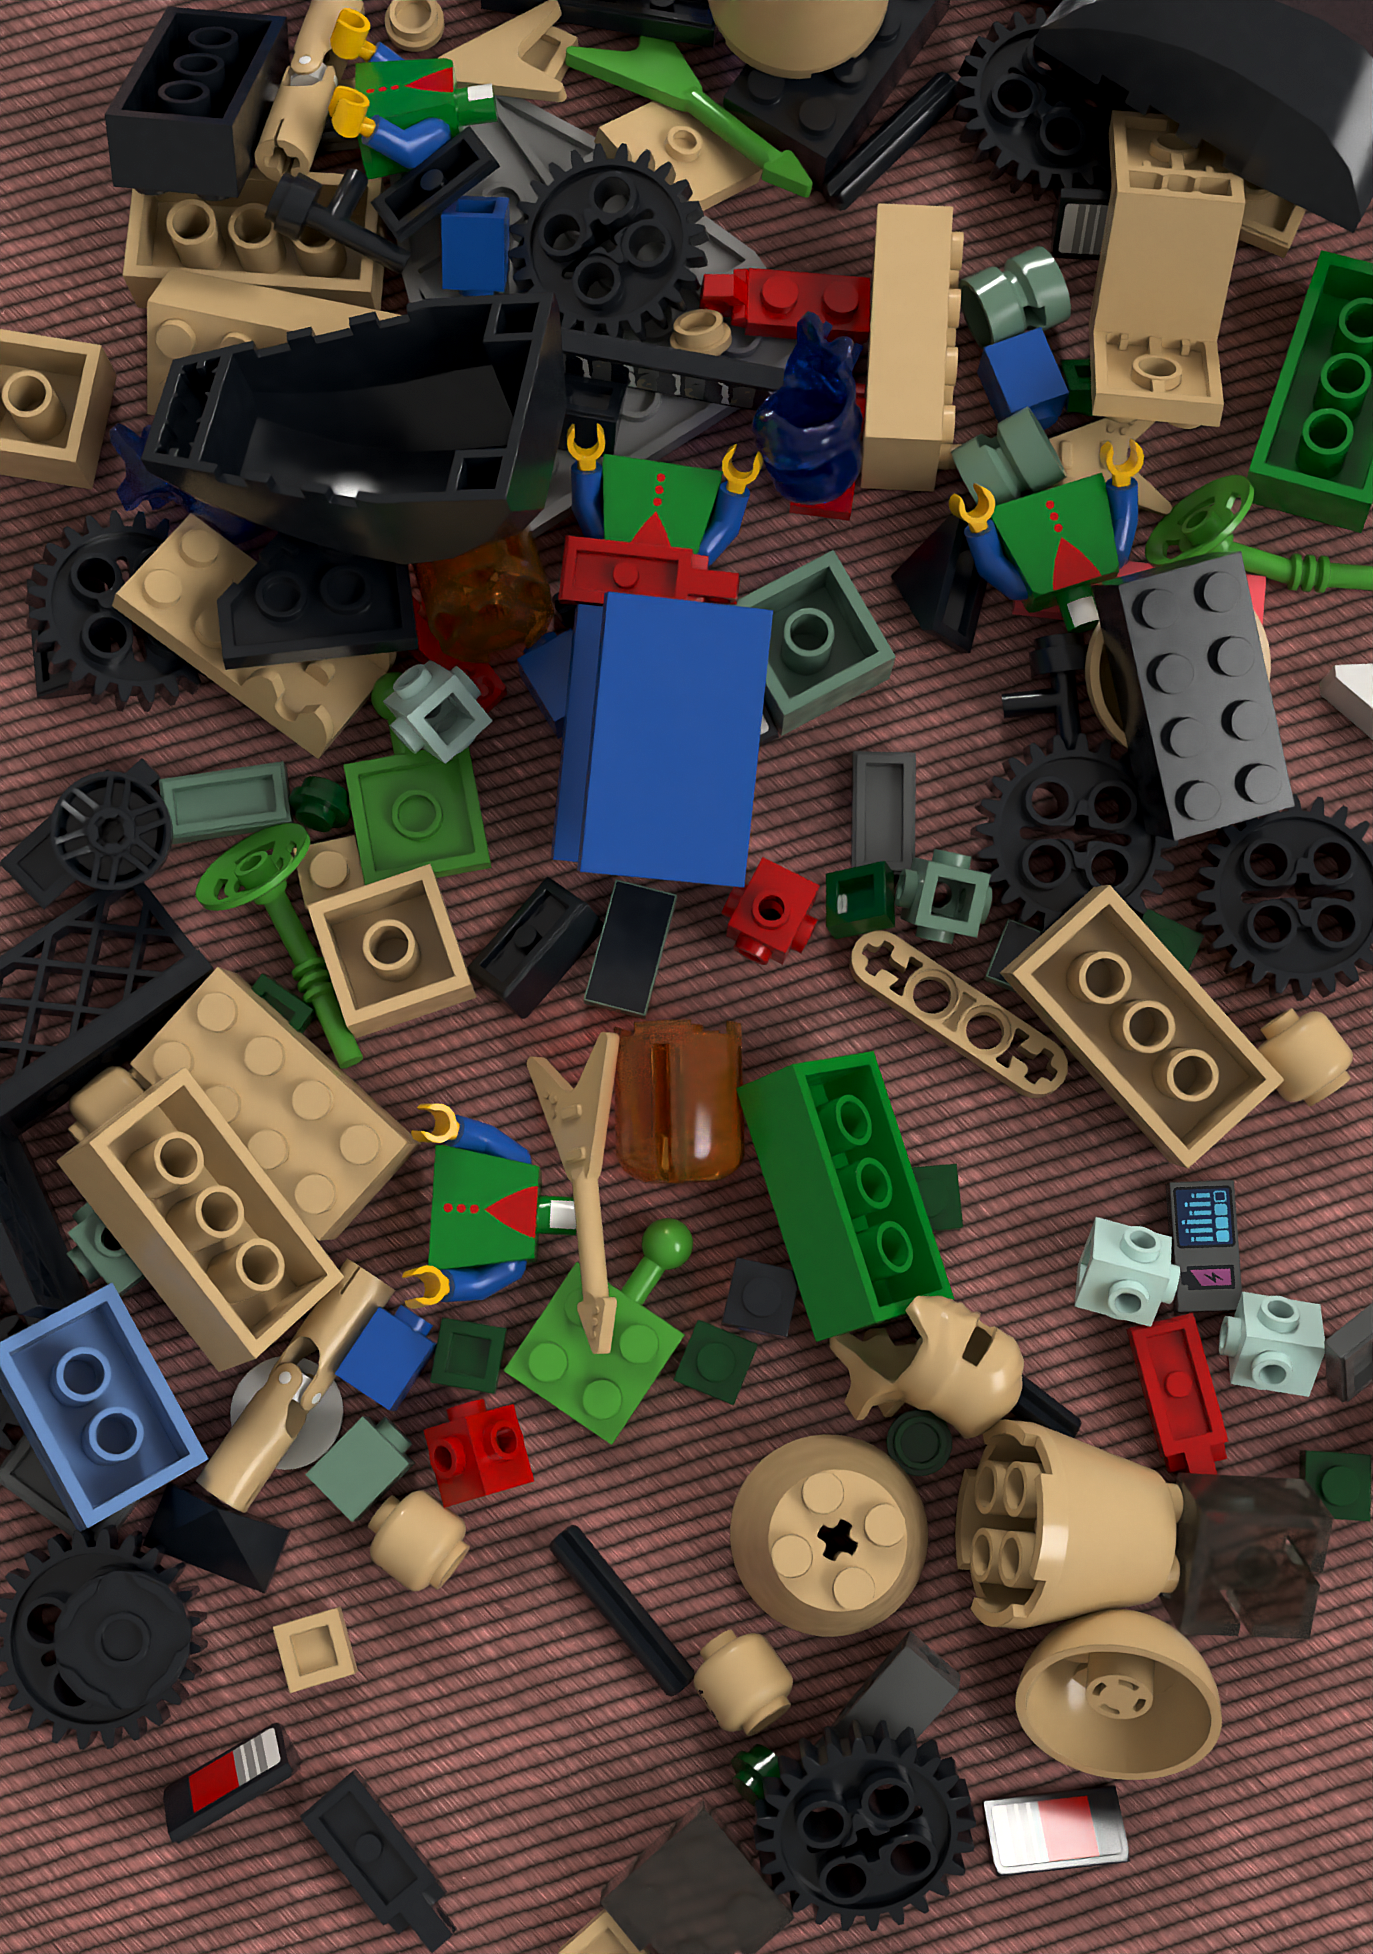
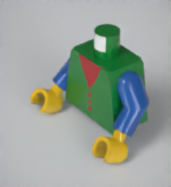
M343 8L340 11L330 38L331 48L340 58L354 60L360 57L365 62L356 63L355 89L347 86H337L333 92L328 111L332 117L333 127L338 134L347 138H358L365 174L368 179L380 178L416 168L430 155L463 131L464 126L498 122L496 99L492 83L458 88L452 60L448 58L404 60L380 41L373 45L366 40L370 30V22L363 14L350 8Z
M597 423L598 441L593 447L588 449L581 448L574 442V424L570 426L567 433L568 451L577 460L571 466L572 512L584 537L693 549L694 554L709 556V567L738 536L750 496V491L746 484H750L756 479L763 466V457L759 451L756 454L753 469L749 472H740L733 466L732 456L736 451L737 444L731 446L722 460V471L610 454L603 455L601 465L596 462V459L602 455L605 449V434L600 424ZM723 473L728 481L721 483Z
M1130 438V457L1125 463L1120 465L1113 464V445L1109 441L1103 444L1100 448V460L1112 473V478L1107 480L1106 483L1103 474L1098 473L996 506L992 493L985 487L974 483L973 487L978 496V503L971 512H966L963 499L954 493L949 499V509L953 515L968 523L964 534L979 576L1009 600L1021 601L1029 613L1058 605L1068 633H1083L1096 628L1099 616L1092 585L1115 579L1119 569L1128 563L1138 525V483L1135 478L1131 477L1140 471L1144 462L1143 450L1138 443Z
M444 1104L418 1105L417 1109L427 1110L432 1113L435 1119V1127L431 1133L412 1130L411 1135L413 1139L418 1142L428 1143L445 1142L446 1145H435L428 1265L407 1270L402 1274V1278L415 1276L421 1279L424 1283L425 1293L422 1298L406 1300L405 1304L408 1308L417 1309L436 1304L439 1301L484 1300L521 1279L526 1270L527 1263L537 1262L539 1234L577 1235L574 1198L570 1196L541 1195L542 1171L540 1167L532 1165V1158L525 1147L495 1126L455 1115L450 1107Z

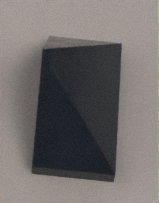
M951 514L891 575V578L922 630L963 654L971 653L987 581L977 573L964 534L968 523Z
M169 1482L143 1546L153 1549L163 1543L166 1545L165 1554L259 1592L266 1593L291 1530L250 1513H243L227 1504Z

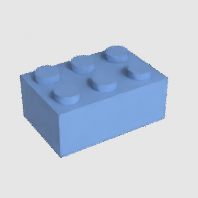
M113 1283L0 1342V1389L71 1521L79 1532L93 1526L208 1460L206 1453Z

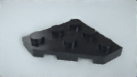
M278 532L258 554L260 561L238 585L233 582L217 599L225 670L418 649L408 564L404 565L354 555Z

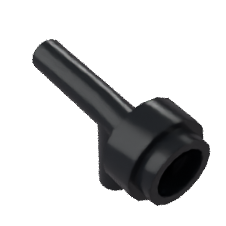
M350 168L346 170L327 208L317 203L323 184L300 172L296 177L285 172L272 195L264 218L275 223L273 230L294 241H298L305 227L308 226L400 275L412 253L350 220L368 185L367 176L357 169Z
M1063 633L1034 639L1035 650L1029 652L1031 678H1050L1051 688L1001 694L1004 719L1054 713L1056 735H1060L1067 751L1073 738L1082 733L1075 675L1085 674L1086 655L1089 644H1085L1083 633Z

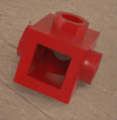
M762 857L749 884L745 883V887H733L721 913L730 918L726 937L736 941L733 949L745 958L761 965H767L769 959L783 965L791 949L802 954L818 922V919L808 914L817 899L820 885ZM771 913L777 916L778 919L770 921L764 919L761 915Z
M484 1399L471 1401L446 1409L449 1422L423 1430L429 1450L430 1464L435 1472L444 1508L534 1482L523 1433L519 1426L514 1404L487 1411Z

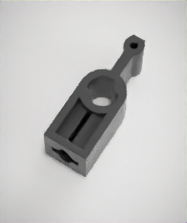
M909 1631L848 1701L830 1727L835 1731L839 1739L847 1738L851 1721L858 1720L863 1736H872L880 1720H885L891 1739L896 1740L900 1733L909 1726L913 1728L917 1740L958 1693L961 1675L915 1634ZM824 1735L816 1742L815 1746L817 1748L825 1745Z

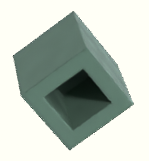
M362 1416L305 1475L351 1522L360 1520L415 1464L405 1453L412 1446V1442L387 1417H384L377 1424L371 1417Z

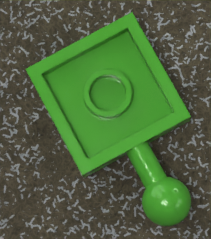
M402 672L384 674L376 681L371 692L373 708L382 718L388 720V725L392 724L397 718L383 701L394 692L393 685L403 674ZM389 726L394 755L344 764L365 885L431 864L436 878L492 868L469 746L445 764L426 750H419L414 754Z
M662 1218L651 1223L642 1237L644 1256L623 1288L619 1290L608 1282L609 1297H615L617 1300L610 1353L593 1354L577 1311L578 1303L583 1301L580 1263L576 1262L504 1369V1372L612 1445L685 1336L683 1332L644 1307L643 1303L665 1270H672L682 1266L691 1256L693 1238L688 1227L681 1221L673 1218Z

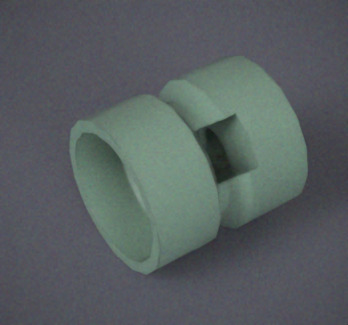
M1036 246L1007 259L1003 272L997 267L991 266L961 279L958 284V289H961L960 305L965 321L973 338L982 350L986 346L1023 334L1025 329L1031 331L1041 327L1043 331H1046L1066 322L1071 316L1070 297L1064 277L1050 252L1043 246Z
M1028 406L997 424V436L992 439L979 434L951 451L955 465L976 503H978V496L973 487L974 483L985 487L992 493L996 506L1021 498V493L1025 490L1038 493L1067 478V474L1055 449Z

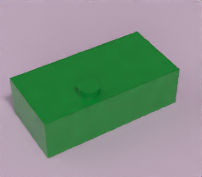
M1321 250L1254 452L1247 479L1254 487L1253 504L1362 533L1373 502V263Z
M874 1051L791 1064L736 1088L816 1342L908 1315L905 1311L906 1308L917 1296H943L954 1300Z

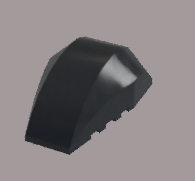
M1063 0L1040 27L1033 44L1097 86L1103 83L1105 77L1129 91L1124 103L1144 116L1150 113L1152 107L1180 124L1175 136L1195 149L1199 148L1204 140L1227 154L1222 166L1239 177L1352 233L1355 232L1373 198V0Z
M554 292L429 298L408 303V314L379 321L374 311L349 317L350 328L316 336L311 326L287 332L288 343L257 349L254 341H249L174 359L141 461L149 473L196 500L254 525L354 555L407 565L452 559L486 548L521 533L545 507L567 409L560 312Z

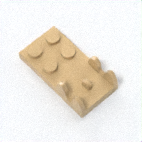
M190 513L115 595L112 606L319 759L371 697L376 681L384 674L390 672L395 663L397 652L225 670L217 599L233 582L238 585L257 562Z

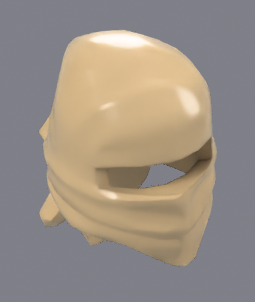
M917 1296L906 1308L905 1311L921 1336L915 1343L895 1346L885 1328L867 1330L864 1334L863 1342L849 1333L829 1338L830 1349L849 1370L851 1386L844 1403L855 1420H863L868 1415L871 1407L877 1405L885 1417H892L906 1402L919 1410L931 1411L937 1417L953 1425L965 1439L984 1434L1008 1414L1018 1402L1022 1391L1024 1359L1016 1340L995 1326L989 1327L979 1320L981 1313L977 1311L972 1312L962 1302L957 1303L953 1299L943 1296Z

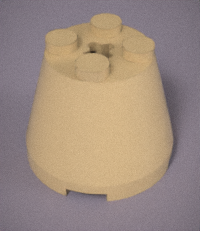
M708 0L712 17L725 38L726 45L735 55L761 72L789 79L811 78L813 73L834 68L851 57L854 59L858 57L878 33L889 0Z
M1006 1419L999 1420L998 1423L983 1434L984 1444H987L977 1470H964L957 1503L955 1530L958 1569L970 1570L977 1596V1598L974 1597L971 1610L979 1621L990 1627L1024 1629L1068 1620L1096 1611L1122 1609L1146 1604L1154 1600L1159 1593H1172L1176 1589L1180 1576L1179 1561L1175 1555L1176 1523L1181 1518L1184 1505L1183 1495L1177 1484L1166 1483L1163 1477L1151 1468L1036 1423Z
M813 1435L796 1439L773 1450L747 1476L738 1492L732 1510L730 1522L731 1552L739 1578L745 1589L759 1607L773 1619L791 1629L809 1635L822 1637L851 1635L874 1627L887 1619L912 1593L922 1573L927 1555V1517L914 1483L905 1470L884 1451L872 1444L849 1436ZM840 1519L846 1521L847 1536L857 1542L855 1551L850 1554L839 1550L837 1553L825 1557L823 1553L826 1543L817 1537L819 1530L823 1525L835 1528Z

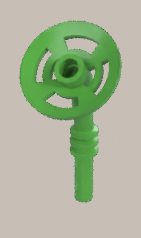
M1229 475L1213 480L1186 496L1172 508L1168 515L1161 519L1152 531L1145 547V557L1154 568L1210 552L1241 551L1245 572L1266 576L1268 579L1285 583L1290 591H1296L1299 585L1303 592H1310L1313 586L1316 593H1324L1327 587L1373 591V566L1331 563L1328 556L1322 555L1319 556L1317 561L1315 556L1310 554L1305 555L1302 560L1301 554L1293 553L1290 559L1234 542L1233 531L1247 514L1254 499V487L1246 477L1241 475ZM1236 497L1241 498L1240 510L1234 515L1231 511ZM1170 545H1179L1182 554L1169 559L1167 558L1168 547Z
M283 823L274 825L246 837L217 858L200 878L196 887V898L205 909L213 911L242 906L252 901L257 905L264 904L295 965L291 974L295 981H299L297 988L300 993L304 994L302 997L304 1003L313 1006L339 1067L342 1069L348 1068L363 1060L362 1053L354 1035L346 1026L324 957H318L285 892L287 887L286 879L305 857L310 846V836L300 824ZM295 846L297 847V852L293 858L291 852ZM273 849L272 855H268L265 851ZM226 884L224 893L227 898L219 900V891L222 885ZM241 886L245 888V890L238 892Z

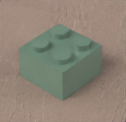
M834 550L738 599L737 605L729 604L732 606L773 610L764 704L781 736L890 679L896 656Z

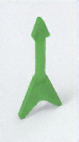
M638 35V48L633 51L576 46L566 48L565 64L567 66L673 109L690 113L762 169L763 181L807 198L810 196L812 180L794 153L790 150H785L781 153L703 93L699 80L674 41Z

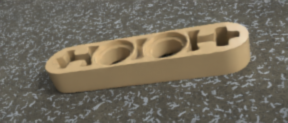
M874 931L864 934L855 943L849 958V969L853 979L862 988L1019 1094L1028 1098H1043L1052 1094L1064 1082L1068 1073V1061L1064 1051L1054 1041L898 936L887 931ZM882 946L892 952L889 957V964L902 974L908 962L919 968L908 978L901 996L891 990L897 984L899 978L883 969L876 976L869 974L865 970L869 960L862 954L864 950L867 949L870 952L876 953ZM925 980L940 982L949 994L947 1007L936 1014L921 1011L913 999L915 986ZM987 1015L999 1023L1002 1038L996 1047L979 1049L969 1041L966 1027L973 1017ZM1015 1033L1025 1040L1016 1049L1018 1052L1029 1059H1034L1039 1053L1046 1055L1050 1059L1046 1069L1053 1075L1051 1081L1041 1077L1034 1084L1029 1082L1024 1077L1028 1067L1014 1056L1009 1059L1007 1067L996 1061L1010 1047Z

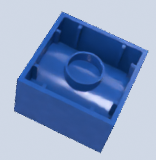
M609 591L604 593L603 606L575 605L551 859L578 862L577 871L745 887L773 610Z

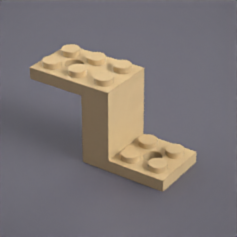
M1112 110L1109 127L1112 188L1089 318L1092 415L1105 416L1109 420L1119 423L1148 420L1168 422L1175 427L1183 429H1193L1200 425L1219 427L1224 399L1217 339L1246 205L1242 177L1222 166L1227 154L1204 140L1202 145L1195 149L1175 136L1180 124L1167 115L1149 113L1144 116L1139 112Z

